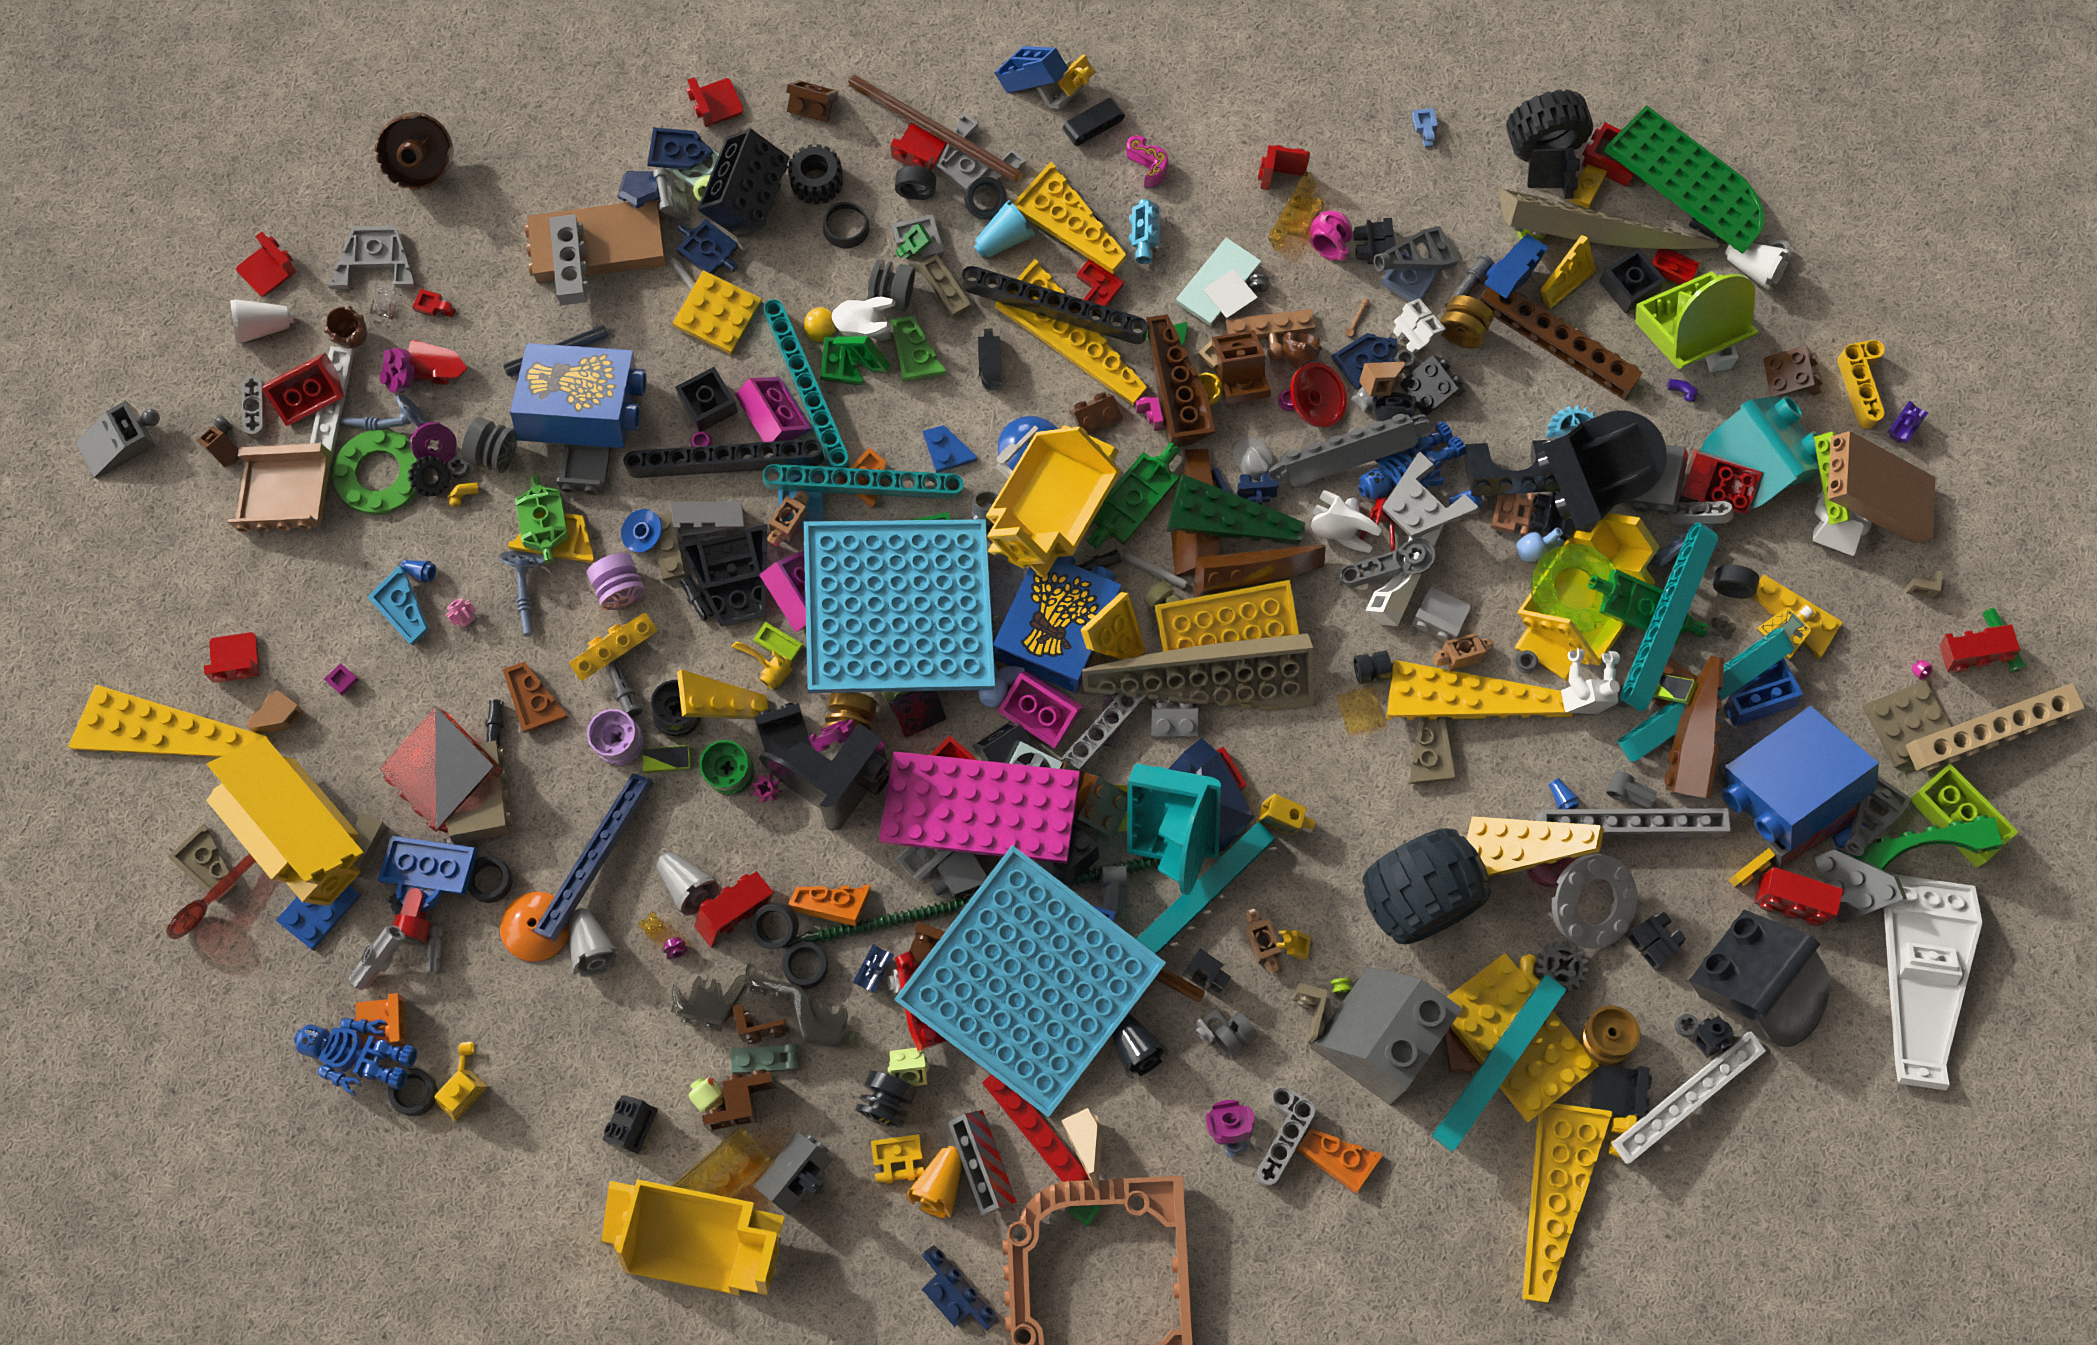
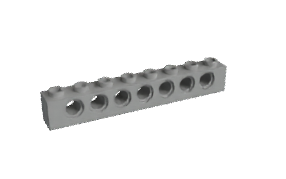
M1728 808L1541 810L1536 815V821L1600 825L1604 828L1602 839L1723 838L1730 832Z

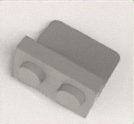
M1431 587L1412 622V626L1437 637L1443 642L1455 639L1470 610V605L1439 589Z

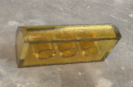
M740 1125L671 1186L733 1198L773 1162L746 1129Z

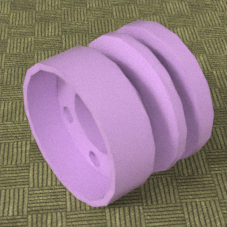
M617 553L606 556L593 563L587 570L588 578L593 589H596L595 594L603 610L610 611L626 607L638 601L646 592L640 576L636 574L637 569L630 554Z
M618 709L604 710L594 716L588 725V742L593 750L607 763L617 766L630 764L642 752L644 746L643 732L627 713ZM619 738L622 739V741L618 743L615 741V739Z

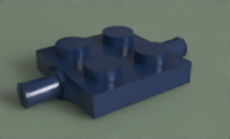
M705 219L698 227L692 230L684 223L678 226L677 230L686 237L684 242L677 248V252L698 269L712 275L722 266L727 267L732 272L737 270L738 264L730 260V256L739 248L738 243Z

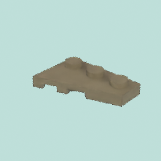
M1419 717L1408 785L1454 780L1455 773L1445 717H1437V719L1429 720L1428 717Z
M204 823L168 856L171 861L219 904L237 888Z

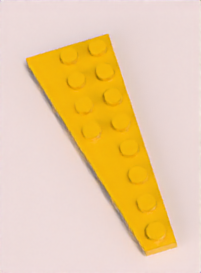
M1036 259L1017 278L1065 294L1063 289L1057 286L1052 280L1051 275L1044 271ZM1012 290V291H1009L1008 293H1010V294H1016L1017 291ZM1030 297L1029 299H1030V300H1037L1038 298H1037V297ZM996 302L995 308L1130 405L1134 406L1136 401L1146 392V385L1132 369L1126 366L1121 360V356L1114 352L1107 344V340L1101 337L1099 333ZM1056 303L1050 304V306H1052V307H1057V306H1059V305L1056 304ZM1071 310L1072 313L1080 312L1078 310Z
M1394 660L1392 665V679L1390 681L1386 720L1404 717L1407 720H1414L1415 717H1428L1429 720L1437 719V717L1485 719L1486 716L1507 718V716L1521 715V718H1529L1531 715L1545 717H1572L1573 713L1565 712L1562 693L1559 690L1458 671H1449L1447 669Z
M95 685L68 747L76 751L134 752L138 754H173L217 758L266 737L268 740L269 738L258 733Z
M1552 1103L1537 1115L1522 1300L1549 1302L1570 1235L1572 1234L1612 1116V1111Z

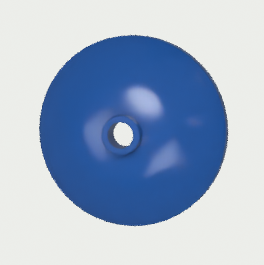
M1025 416L1015 419L1000 434L998 454L1000 455L1008 445H1016L1034 426L1038 428L1036 432L1057 430L1058 428L1050 421L1037 416ZM1028 442L1006 463L1012 471L1028 447Z

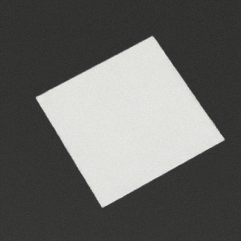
M1234 269L1203 289L1226 318L1257 298Z

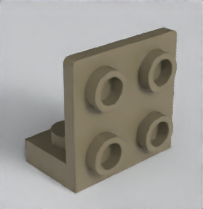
M1300 983L1294 992L1293 1001H1297V1005L1304 1008L1316 1006L1307 1043L1312 1044L1319 1035L1322 1036L1325 1022L1321 1021L1322 1016H1325V1012L1328 1011L1330 998H1327L1328 990Z

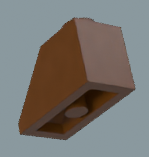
M214 426L196 440L223 467L231 466L239 459V449L222 431Z

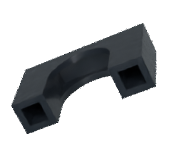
M1547 440L1532 441L1530 454L1532 466L1519 471L1498 467L1491 459L1488 443L1465 444L1464 465L1471 496L1560 491L1555 476L1547 479L1539 466L1538 453L1544 451L1542 444Z

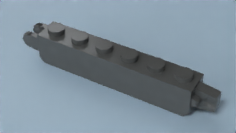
M1397 414L1392 419L1372 423L1371 426L1362 429H1353L1348 434L1333 436L1321 443H1312L1301 450L1289 451L1286 455L1280 456L1281 462L1269 467L1268 474L1272 481L1278 480V482L1288 480L1291 485L1297 487L1415 447L1418 442L1417 436L1429 432L1432 424L1424 414L1409 417L1408 414Z

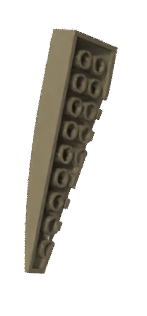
M1502 188L1499 191L1504 222L1511 226L1510 229L1518 232H1523V229L1531 230V234L1543 236L1546 233L1576 240L1583 235L1588 237L1589 242L1635 248L1700 249L1719 248L1720 245L1719 242L1711 238L1686 232L1681 235V232L1666 227L1662 231L1660 227L1645 222L1641 226V223L1635 222L1633 219L1601 211L1595 213L1591 209L1580 206L1574 209V206L1560 201L1555 205L1554 202L1549 201L1547 198Z
M1308 634L1182 648L1082 669L1083 689L1085 692L1114 694L1117 692L1125 693L1126 696L1135 697L1136 694L1145 695L1151 699L1164 697L1170 701L1198 704L1211 702L1217 703L1218 706L1226 707L1227 704L1239 705L1240 708L1245 709L1258 707L1264 711L1314 706L1313 646Z

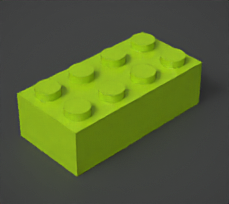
M1950 763L1939 770L1910 797V802L1934 826H1939L1940 829L1949 827V823L1963 820L1964 823L1972 822L1975 817L1988 815V818L1995 817L2003 843L2002 847L2018 833ZM1955 846L1976 868L1987 862L2000 850L1996 849L1976 854L1965 848Z

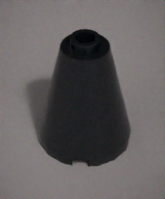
M1129 1012L1112 1033V1038L1125 1073L1131 1079L1134 1078L1132 1074L1138 1073L1139 1076H1143L1152 1071L1163 1062L1160 1057L1163 1054L1166 1057L1169 1050Z

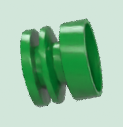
M718 740L710 744L701 755L699 761L700 772L704 780L718 793L727 796L737 795L745 791L752 783L754 764L746 751L736 742ZM731 766L734 770L729 771V774L727 775L724 770L729 769V767Z

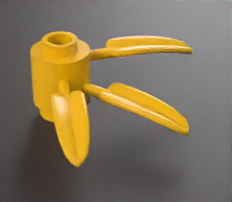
M736 641L731 646L732 648L749 653L758 659L765 667L761 672L762 676L759 680L771 690L780 687L792 672L790 667L792 663L774 650L772 651L774 657L769 662L762 654L746 644Z

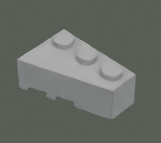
M741 501L671 502L673 528L679 543L698 539L722 538L746 532Z

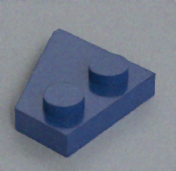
M944 425L923 431L936 473L977 461L976 455Z

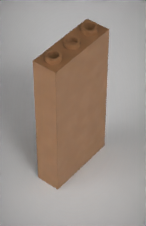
M648 200L644 202V206L638 209L631 206V202L529 215L527 216L528 224L524 225L526 237H529L530 243L526 244L527 253L532 259V263H528L530 276L535 277L537 283L555 281L549 217L576 214L578 222H582L584 235L580 237L581 242L584 241L586 255H582L583 261H586L588 274H584V277L666 266L660 209L657 201Z
M1851 431L1831 436L1828 500L1912 543L1933 539L1935 476Z

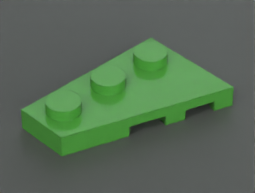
M908 316L891 319L903 382L946 375V370L940 364L934 350L929 346L925 335L914 317Z

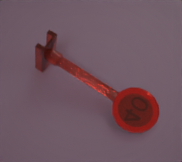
M249 853L202 900H195L182 908L169 923L166 930L167 936L175 940L193 930L205 916L207 906L225 892L256 862L252 855Z

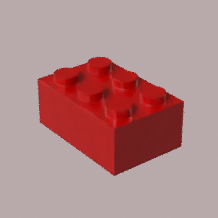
M1773 867L1760 877L1754 904L1760 905V908L1765 911H1780L1787 918L1797 919L1798 917L1805 919L1809 925L1820 926L1837 916L1843 889Z

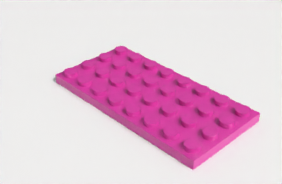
M894 752L879 843L1003 857L1009 848L1014 845L1032 860L1067 864L1080 772Z

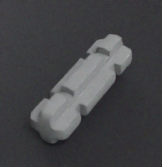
M432 926L429 930L430 939L427 959L429 961L426 964V972L438 973L440 970V962L438 960L441 958L442 940L440 938H442L443 928L439 926Z

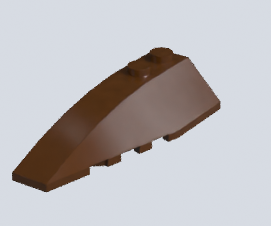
M1168 314L1146 317L1155 380L1168 444L1169 442L1174 443L1173 448L1175 446L1192 445L1215 433L1207 391L1200 382L1195 367L1192 366L1188 358L1189 355L1186 349L1183 348L1179 340L1180 337Z
M1208 449L1185 450L1181 476L1184 474L1213 486ZM1180 530L1171 532L1174 572L1176 576H1194L1196 557L1221 555L1219 537L1207 536L1206 533L1195 532L1194 534H1185V531Z

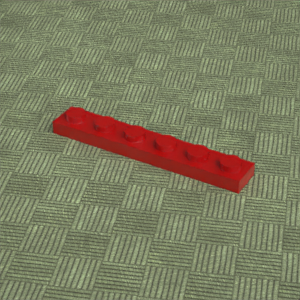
M992 1074L982 1082V1085L1061 1182L1090 1180L1086 1171L1028 1101Z

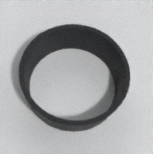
M836 203L827 210L824 216V236L829 243L836 247L844 249L856 247L863 243L869 234L870 224L864 210L855 203ZM840 209L856 210L865 218L862 230L850 238H840L833 235L828 230L826 221L832 213Z

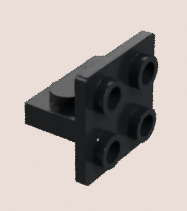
M912 691L889 703L904 737H909L946 720L937 691Z
M622 1095L614 1106V1114L611 1121L604 1129L603 1141L639 1155L658 1108L647 1104L641 1099Z

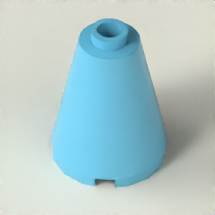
M1009 200L975 239L977 245L974 248L981 257L985 255L989 258L1035 236L1032 228L1029 229L1026 226V219Z

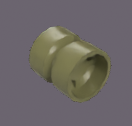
M1164 580L1147 593L1144 601L1151 609L1155 610L1154 605L1183 599L1178 594L1174 595V589Z

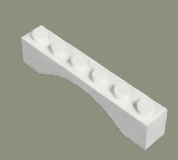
M1443 525L1439 529L1415 539L1427 540L1434 547ZM1414 553L1413 558L1415 560L1419 559V553ZM1403 572L1394 575L1386 585L1374 591L1366 612L1380 625L1398 626L1421 574L1414 575Z

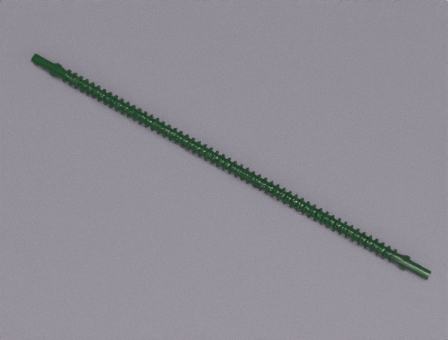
M1140 857L1139 861L1133 859V862L1127 860L1126 864L1120 862V865L1114 863L1113 866H1126V873L1132 874V871L1138 873L1140 869L1145 871V868L1152 870L1153 866L1158 868L1161 859L1150 857L1143 859ZM1095 867L1093 871L1087 869V872H1083L1069 885L1070 888L1073 887V884L1079 886V883H1083L1085 885L1086 881L1092 883L1093 880H1096L1098 882L1101 867L1099 870ZM969 895L967 899L961 897L959 901L955 898L954 902L947 900L945 904L941 901L940 905L934 903V906L928 904L927 908L921 906L920 909L914 907L913 911L907 909V912H903L901 910L900 914L894 912V915H890L888 913L886 917H883V915H880V918L874 916L873 920L867 918V921H863L861 919L856 926L849 924L843 926V924H840V927L834 925L832 929L827 927L826 930L820 928L818 932L808 931L804 935L796 936L792 942L784 946V949L790 948L793 944L802 941L815 943L822 940L824 943L825 939L832 941L833 937L838 940L839 936L845 938L847 934L851 937L852 933L859 935V932L862 931L865 934L866 930L872 932L874 928L878 931L879 927L885 929L889 925L892 928L893 924L899 926V923H903L905 925L906 921L912 923L913 920L919 922L920 918L926 920V917L932 919L933 915L939 917V914L945 916L947 912L953 914V911L957 912L958 908L966 905L971 897Z

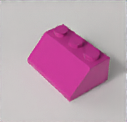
M780 377L749 378L735 394L740 406L746 412L763 442L794 440L812 429Z
M800 551L775 562L760 574L765 586L769 589L795 632L806 628L804 552Z
M1026 670L1020 672L999 707L998 712L1011 721L1021 724L1025 730L1051 747L1056 748L1073 727L1084 706Z

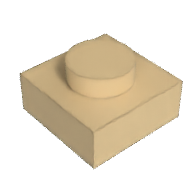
M1211 340L1198 352V357L1214 370L1217 367V355Z

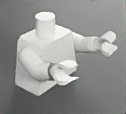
M1822 490L1816 496L1819 499L1815 514L1821 521L1813 531V541L1854 556L1860 536L1870 531L1872 522L1849 510L1851 517L1849 521L1829 525Z
M1578 649L1577 651L1571 650L1568 653L1569 660L1573 661L1569 673L1571 687L1561 690L1566 713L1599 714L1618 703L1620 686L1615 681L1616 669H1614V664H1618L1620 660V655L1617 652L1608 651L1609 653L1602 654V660L1606 663L1604 680L1590 679L1584 681L1581 677L1582 667H1580L1585 651Z

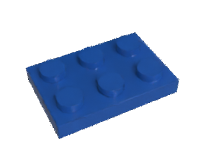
M348 886L330 906L305 903L297 896L276 921L311 950H314L361 895L351 886Z

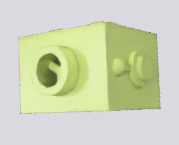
M917 1048L890 1051L888 1075L904 1080L914 1086L927 1085L926 1072L929 1070V1062H927V1057L924 1056V1050L918 1052Z

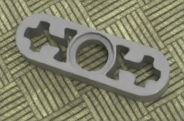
M254 375L247 376L242 381V427L249 437L258 438L264 434L266 429L265 393L262 390L263 382ZM252 383H256L257 385L254 387L255 395H253L251 389L249 388L252 387ZM251 403H259V408L256 411L248 410ZM252 418H255V422L258 425L254 431L250 429V427H253Z
M1726 501L1679 502L1677 513L1670 512L1667 516L1672 524H1695L1697 522L1701 524H1718L1731 521L1734 513L1732 505ZM1705 511L1703 514L1695 515L1696 512Z

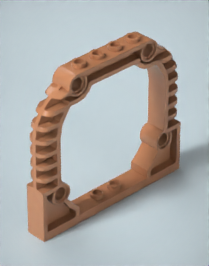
M1183 1176L1099 1180V1186L1095 1188L1090 1180L1056 1183L1037 1193L1026 1205L1020 1220L1014 1222L1008 1228L1007 1240H1002L1003 1255H1008V1265H1003L1004 1281H1009V1291H1004L1005 1306H1010V1317H1005L1006 1332H1011V1339L1014 1345H1044L1042 1327L1038 1321L1030 1317L1028 1252L1038 1242L1039 1222L1055 1210L1072 1206L1124 1205L1126 1211L1132 1216H1140L1147 1212L1158 1220L1164 1228L1174 1227L1176 1258H1172V1273H1177V1283H1173L1174 1299L1178 1298L1180 1329H1170L1166 1336L1156 1345H1192ZM1139 1196L1142 1198L1144 1205L1141 1210L1136 1211L1131 1208L1130 1200L1132 1197ZM1016 1227L1025 1228L1027 1237L1023 1241L1014 1240L1012 1233ZM1022 1329L1028 1330L1031 1334V1339L1026 1344L1019 1343L1016 1338L1018 1331Z

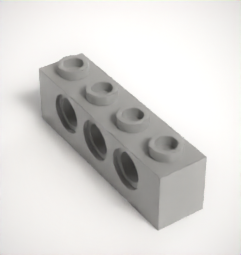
M576 214L549 217L556 294L561 306L587 302L586 294H590L588 280L585 281L584 274H588L586 261H583L582 255H586L584 241L581 242L580 237L584 235L583 224L578 222ZM576 277L575 280L568 281L570 278Z

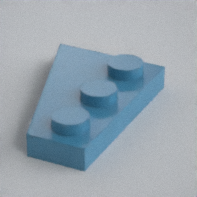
M399 565L368 596V599L405 640L414 646L430 629L404 567Z

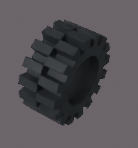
M435 456L419 458L415 463H412V467L408 471V481L411 483V488H414L415 492L421 494V496H439L447 491V487H450L449 482L452 480V476H450L451 469L447 467L448 464ZM426 468H433L438 473V480L434 485H426L422 481L421 475Z

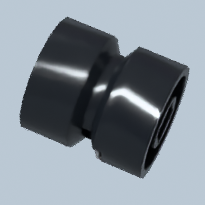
M1387 650L1374 652L1372 656L1368 654L1354 656V671L1359 685L1371 683L1375 678L1377 681L1392 679V665Z

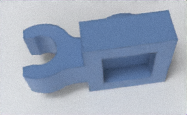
M1434 108L1413 110L1412 119L1416 133L1422 132L1424 147L1433 146L1432 140H1435L1433 131H1436L1438 127Z

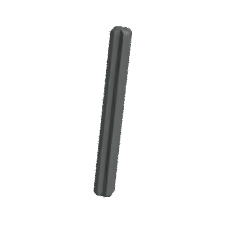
M600 325L552 345L583 347L607 337L608 333L605 326ZM523 356L503 364L505 373L508 376L520 372Z

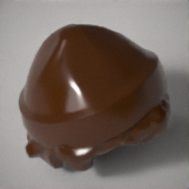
M341 306L331 310L327 315L326 327L324 329V333L329 335L330 341L348 349L360 346L366 340L368 333L364 316L362 314L359 315L351 306Z
M1287 332L1284 335L1283 350L1287 360L1294 368L1299 369L1318 358L1320 350H1322L1319 337L1315 338L1313 335L1299 332Z

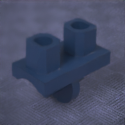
M1268 473L1260 475V482H1252V477L1249 474L1240 475L1236 495L1262 505V502H1270V498H1277L1278 480L1272 481Z
M873 944L853 983L875 994L894 954Z

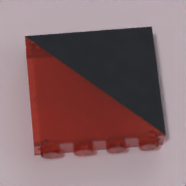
M436 706L379 768L385 775L383 779L389 785L396 786L399 790L397 792L398 795L414 805L412 807L413 811L428 820L426 823L428 827L435 832L439 830L448 833V828L445 826L447 820L489 774L499 777L504 772L495 760L447 711Z

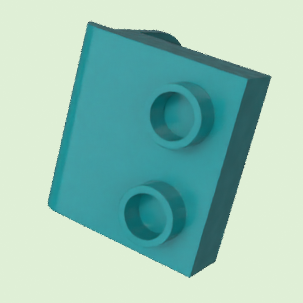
M1779 396L1756 398L1745 402L1740 406L1741 409L1706 438L1700 451L1762 472L1749 509H1754L1767 503L1788 486L1811 482L1820 475L1814 437L1819 436V434L1814 431L1807 434L1798 422L1803 417V413L1799 406L1788 396H1785L1783 399Z
M1135 763L1128 779L1127 853L1161 859L1158 871L1178 882L1180 892L1184 895H1189L1193 890L1205 857L1218 859L1220 781L1213 777Z

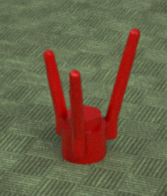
M1379 498L1376 500L1374 508H1371L1369 518L1372 521L1375 518V524L1379 525L1380 521L1384 522L1389 519L1392 552L1395 551V524L1383 511V505L1387 499ZM1362 530L1359 537L1361 540L1364 539L1367 531Z

